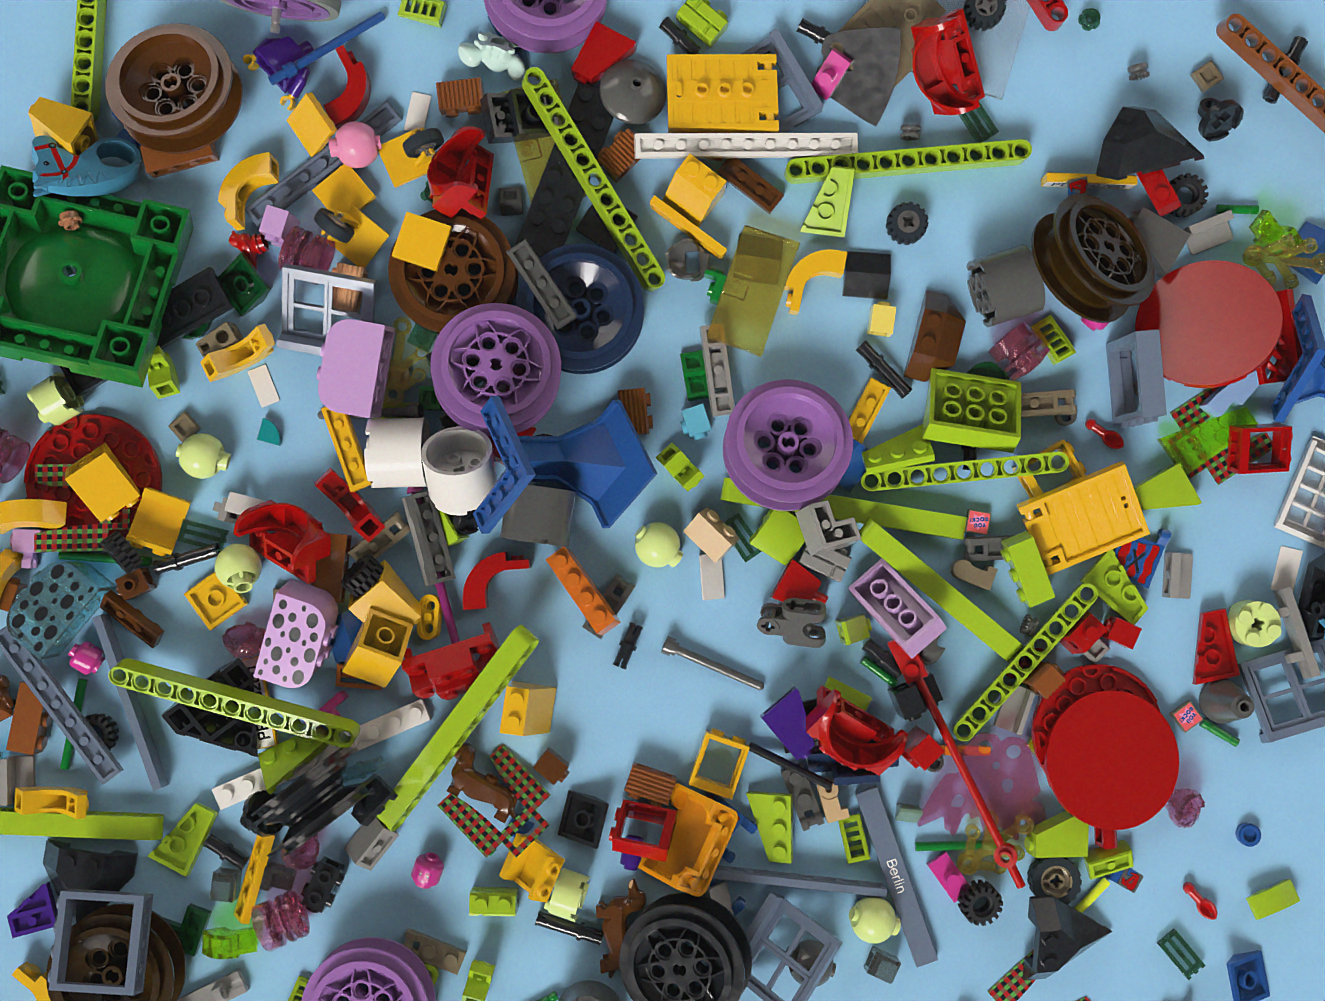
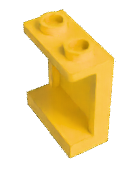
M516 833L512 844L517 848L529 835ZM536 838L517 858L510 851L508 852L499 876L505 880L515 881L529 892L528 898L530 900L547 903L565 859Z

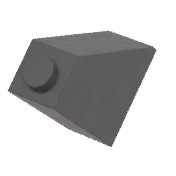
M1145 207L1137 212L1133 211L1129 219L1138 228L1147 243L1152 257L1154 272L1157 276L1162 277L1169 273L1191 234Z

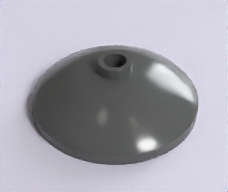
M622 60L609 67L601 79L599 89L600 97L606 110L616 119L628 124H643L653 120L660 114L666 102L667 93L662 77L653 67L638 60ZM633 83H638L639 87L634 86Z

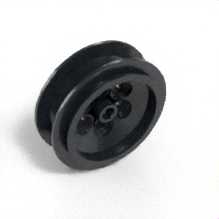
M357 747L344 756L340 752L344 748H339L251 814L252 817L257 814L259 819L247 828L248 831L261 822L264 825L281 823L282 826L289 827L282 843L267 855L268 858L282 849L285 851L282 857H286L374 789L372 787L368 790L366 785L378 776L376 773L362 783L348 786L343 785L344 779L342 775L348 765L346 759L358 750Z
M679 892L656 899L633 922L621 944L619 966L624 986L633 1001H739L750 980L752 950L741 923L725 906L704 895L696 897L685 892ZM686 942H690L693 947L688 946ZM664 944L670 946L671 950L665 948ZM701 960L707 962L709 966L703 965ZM657 965L662 966L664 970L659 969ZM694 981L699 982L702 987L697 986ZM672 983L678 985L680 989L675 988Z

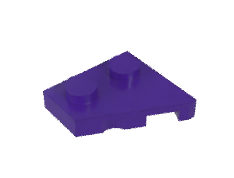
M50 881L42 884L37 891L7 915L12 938L54 927L58 911Z

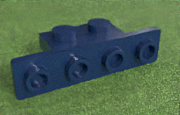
M813 751L808 756V770L814 773L831 771L834 785L880 782V776L874 772L860 768L853 770L837 762L822 751ZM899 758L890 767H898Z

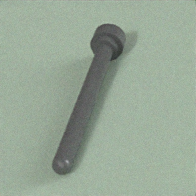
M421 402L410 403V405H406L404 408H382L381 417L423 418L424 409ZM321 410V411L318 412L317 415H318V418H319V419H324V416H323V413H322V410ZM349 415L350 418H365L360 416Z
M667 636L661 653L670 656L671 654L675 656L677 654L757 690L764 688L763 682L683 648L672 637Z

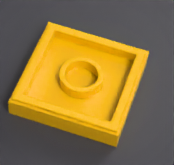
M215 572L184 593L210 631L249 604L242 593H237L234 589L223 585L218 580Z

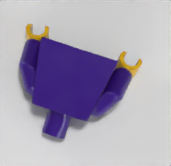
M288 36L282 39L266 38L252 51L253 55L246 54L243 56V62L248 64L252 60L251 64L247 67L249 70L255 71L260 66L268 76H271L281 70L282 66L290 61L293 63L314 49L308 41L297 45ZM310 64L300 69L298 74L292 78L287 77L277 83L284 93L289 92L288 96H282L280 99V104L283 106L287 100H290V105L287 108L289 111L295 109L296 101L294 99L299 97L306 86L310 75Z

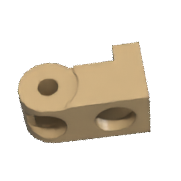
M824 777V778H826V779H828V780H830V781L833 782V779H832V778H830V777ZM833 784L831 790L817 785L818 795L827 823L849 818L847 807L845 805L840 806L837 797L838 785Z

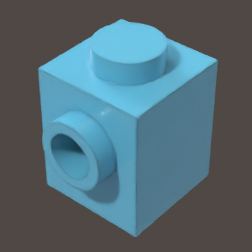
M703 404L681 411L683 421H680V425L684 434L688 433L689 438L695 437V440L708 436L707 432H710L712 429Z

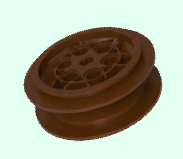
M163 24L149 28L131 38L114 56L108 68L105 81L108 104L130 136L142 146L165 154H183L197 151L218 140L234 123L243 100V85L240 74L230 60L224 46L208 31L189 24Z
M463 208L452 219L439 213L436 209L420 215L452 227L445 248L446 252L442 256L438 271H435V274L430 278H426L424 275L427 268L392 257L396 244L395 241L388 264V276L392 293L403 312L426 331L439 335L445 325L456 315L477 305L488 303L512 305L518 288V269L506 253V251L511 249L506 236L487 217L484 216L480 219ZM462 246L469 248L465 256L458 255V249ZM473 266H481V272L478 275L470 274V269ZM453 269L457 272L454 276L450 273ZM463 286H470L471 291L468 295H460V289ZM440 287L448 288V292L444 297L437 296V290Z

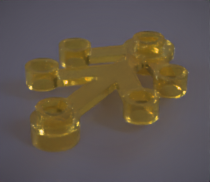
M1283 235L1279 240L1265 247L1260 245L1247 247L1242 256L1243 262L1247 266H1255L1261 276L1271 286L1277 281L1276 275L1273 271H1269L1265 263L1275 264L1283 277V282L1287 289H1293L1299 285L1297 275L1293 274L1288 266L1312 268L1318 274H1325V253L1317 254L1312 259L1294 257L1302 252L1313 253L1318 249L1317 241L1312 237L1304 239L1302 243L1295 246L1292 235ZM1279 249L1285 250L1279 254H1271Z
M399 317L393 323V328H396V341L393 360L391 358L389 366L391 378L390 382L387 380L384 402L391 406L400 404L404 399V391L415 383L422 382L426 377L425 371L417 368L412 372V376L399 384L401 373L419 360L426 359V356H418V350L425 349L426 355L429 354L425 346H419L412 355L402 361L405 337L410 333L412 327L411 322L405 317ZM399 323L406 324L407 328L405 331L398 329ZM416 371L423 373L422 379L418 380L414 377ZM395 390L398 394L397 397L391 399L388 395L389 391Z
M989 810L990 814L994 816L995 824H997L999 821L997 814ZM1019 814L1015 817L1014 824L1000 834L1004 842L1011 839L1017 833L1029 834L1034 829V822L1029 815ZM1021 820H1026L1024 825H1019ZM975 824L967 825L965 828L967 835L965 852L960 854L956 860L958 870L966 875L974 874L978 869L1003 874L1006 868L996 869L997 863L995 860L992 862L981 860L987 855L994 856L997 847L987 826L985 825L982 847L975 851L976 839L980 836V830ZM971 829H976L974 834H969ZM1014 845L1017 850L1021 851L1017 861H1020L1024 858L1025 852L1021 846ZM1006 854L1001 855L1002 857H1008V858H1010V857H1009L1008 855H1006ZM966 860H971L970 864L964 865V862Z

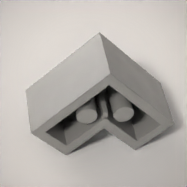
M828 500L810 504L796 512L810 556L848 547L861 540L855 519L850 518L835 522Z

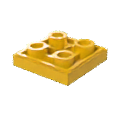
M312 92L304 95L286 120L311 157L319 153L337 131L334 122L328 117L321 103Z
M345 164L312 189L324 206L334 213L336 210L348 213L353 206L362 211L377 198L353 168Z
M406 211L392 257L437 272L452 227Z

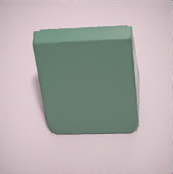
M896 804L895 820L917 823L923 814V810L918 805Z

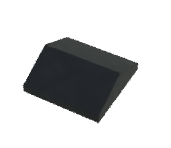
M846 251L847 257L844 268L842 296L887 300L891 277V254Z
M568 790L557 835L598 849L609 803L592 795Z

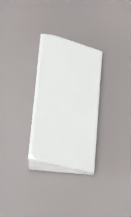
M707 554L699 555L702 600L725 598L722 558L715 563Z

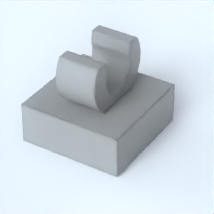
M224 497L222 503L215 501L213 510L219 512L217 519L236 523L240 515L224 511L228 498Z

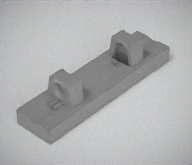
M724 325L701 326L699 328L711 416L731 415L735 406ZM724 388L718 391H714V389Z
M1291 586L1273 591L1279 607L1276 611L1280 618H1283L1294 653L1284 655L1286 663L1298 662L1303 679L1320 676L1321 673Z
M237 969L178 998L177 1001H229L246 993L249 987L241 970Z

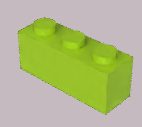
M1024 531L1001 541L1003 547L1001 554L1006 563L1009 562L1011 569L1008 570L1011 580L1014 583L1016 582L1018 586L1016 594L1020 602H1025L1031 608L1055 598L1034 537L1027 531Z

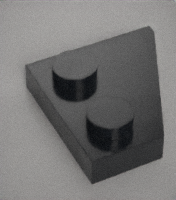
M377 776L366 785L368 790L372 787L374 789L357 802L351 812V815L361 825L368 826L377 815H380L385 810L383 805L389 799L394 801L398 796L380 776Z

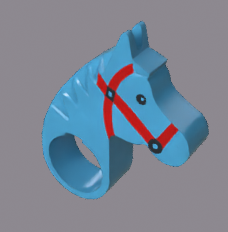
M49 136L35 137L32 141V160L36 165V168L33 169L35 189L33 196L39 197L50 193L66 196H101L119 192L137 180L140 168V152L134 144L125 139L107 137L98 140L80 155L74 156L65 149L58 148L56 141ZM106 157H118L126 160L130 165L125 167L106 166L100 160Z

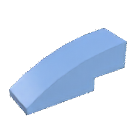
M1268 368L1265 369L1266 376L1270 373ZM1253 371L1240 381L1221 386L1209 395L1199 407L1211 418L1222 416L1230 405L1233 407L1243 405L1259 386L1257 371Z

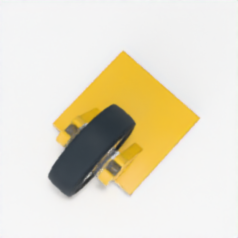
M421 127L418 130L416 128L381 144L382 149H378V152L395 188L427 174L432 156L435 155V150L444 143V138L439 129L430 128L425 130Z
M355 206L348 213H343L339 210H336L334 213L326 208H320L314 216L315 222L322 229L321 234L327 237V242L359 267L366 268L390 236V234Z

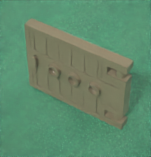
M868 0L838 32L874 27H900V58L895 87L913 69L911 49L914 46V38L911 26L927 18H940L946 10L936 0ZM834 42L830 45V52L835 48L843 53L844 48L841 43ZM852 64L847 69L849 72L853 70Z

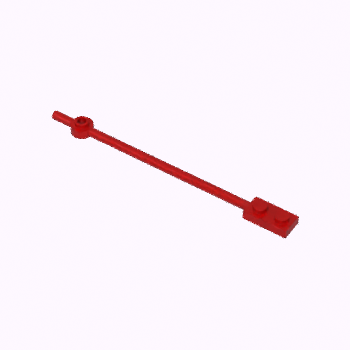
M894 639L888 641L887 644L907 684L916 683L997 846L994 852L995 862L999 866L1008 869L1017 889L1023 888L1026 884L1016 866L1018 851L1014 845L1004 842L923 679L930 673L920 653L911 659ZM1006 854L1010 859L1005 860L1001 855Z

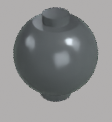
M813 939L801 941L791 957L810 971L825 944ZM833 960L816 987L823 985L828 981L829 977L834 976L836 963H833ZM789 967L794 980L802 984L804 978Z

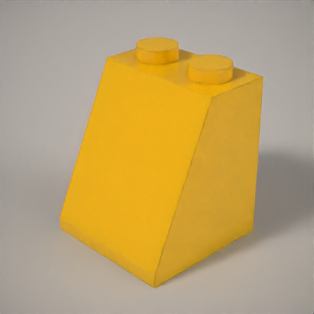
M39 97L29 108L28 115L31 119L35 136L46 135L53 138L58 148L65 149L74 156L80 155L99 140L91 112L43 97Z
M689 154L675 172L662 201L699 228L723 197L727 181L693 155Z
M106 443L66 468L65 480L100 522L105 519L107 521L112 520L119 514L120 509L125 506L129 508L139 501L140 490Z
M386 560L380 563L384 570L379 575V580L375 581L374 586L372 585L368 591H365L363 595L360 594L359 597H354L350 593L348 609L362 622L370 608L413 624V626L421 619V605Z
M370 608L348 652L342 672L386 688L402 663L413 624Z
M511 681L506 686L499 733L518 736L550 733L557 687Z

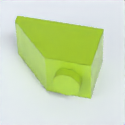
M864 614L835 620L840 642L845 645H850L870 637L869 631H872L869 618H865Z

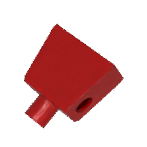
M793 559L786 566L770 596L781 602L789 598L817 600L825 604L828 599L827 595L818 591L822 582Z
M1087 610L1059 643L1071 654L1085 653L1107 631V628Z

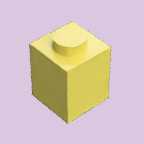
M883 301L873 304L870 308L867 334L890 337L893 334L896 307L891 306L889 302Z

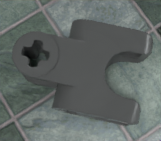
M789 598L782 605L766 603L761 607L760 614L762 617L758 619L757 628L763 634L783 636V641L789 645L820 648L824 645L826 641L825 629L812 624L821 623L824 620L826 606L823 602Z

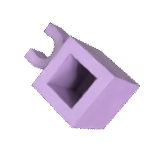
M13 529V533L10 536V545L12 546V552H23L21 568H38L37 553H48L34 552V535L46 530Z

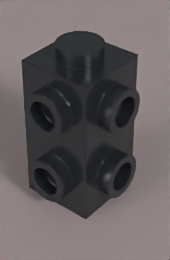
M325 856L319 862L316 861L310 872L313 877L310 883L306 882L301 892V895L304 896L301 904L305 905L308 911L322 913L327 907L331 908L336 898L333 892L336 886L340 887L346 875L343 873L345 865Z

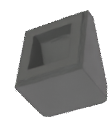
M521 186L499 188V207L502 216L523 214Z

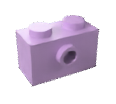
M267 205L259 232L265 236V240L270 241L274 246L284 248L287 245L292 247L300 221L289 211Z

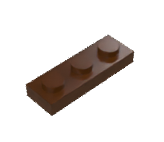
M727 158L717 171L719 176L768 214H771L784 197L783 193L737 158Z
M111 589L104 594L100 604V608L151 648H155L159 644L164 630L157 623L152 622L139 609L124 601L123 598Z

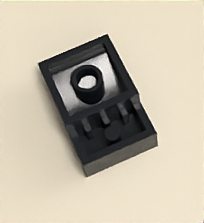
M510 89L508 93H486L480 99L488 144L519 142L551 136L523 89ZM547 97L540 98L543 104H551ZM553 117V122L559 125L558 117Z

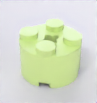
M56 372L34 385L27 392L29 400L35 404L39 411L38 417L43 423L50 422L57 426L84 411L81 408L84 405L83 397L74 394L70 384L64 380L66 378L65 375L60 372Z
M1243 600L1235 603L1229 609L1227 618L1234 641L1242 645L1264 647L1271 644L1281 635V619L1271 604L1261 601Z
M566 868L560 870L554 890L547 903L545 902L544 909H547L550 914L576 922L579 916L576 914L577 908L582 909L589 887L587 882L590 880V877Z

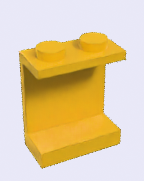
M146 486L129 533L125 539L130 541L133 547L143 549L145 546L153 549L152 553L164 557L166 554L171 555L191 501Z

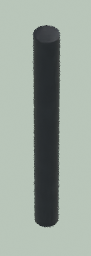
M753 742L749 744L750 752L825 789L831 790L834 782Z

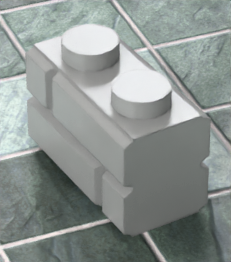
M805 544L797 563L837 582H841L852 557L847 556L848 551L843 548L810 556Z

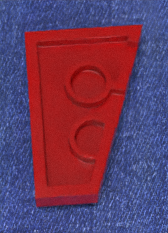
M1220 608L1201 612L1192 684L1198 685L1240 676L1226 609Z

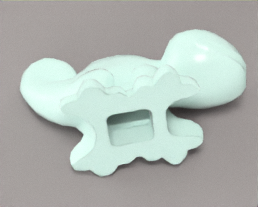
M480 32L478 35L480 40H475L474 43L462 42L458 47L459 58L467 66L476 67L482 61L490 70L495 72H502L507 69L509 76L515 81L521 80L526 73L523 60L513 49L518 46L503 36L500 37L491 32Z

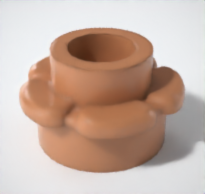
M65 211L59 215L60 221H58V224L63 226L65 230H76L82 224V218L79 217L77 211Z

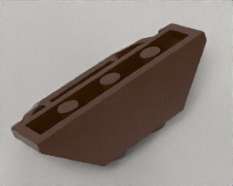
M925 290L903 377L927 382L932 368L947 370L955 365L966 321L948 295Z

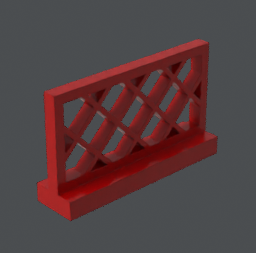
M1293 289L1275 291L1282 308V332L1280 340L1272 352L1273 357L1276 359L1275 365L1269 358L1260 368L1256 369L1259 385L1286 382L1303 354L1292 315L1295 307ZM1266 367L1271 371L1268 379L1266 376Z

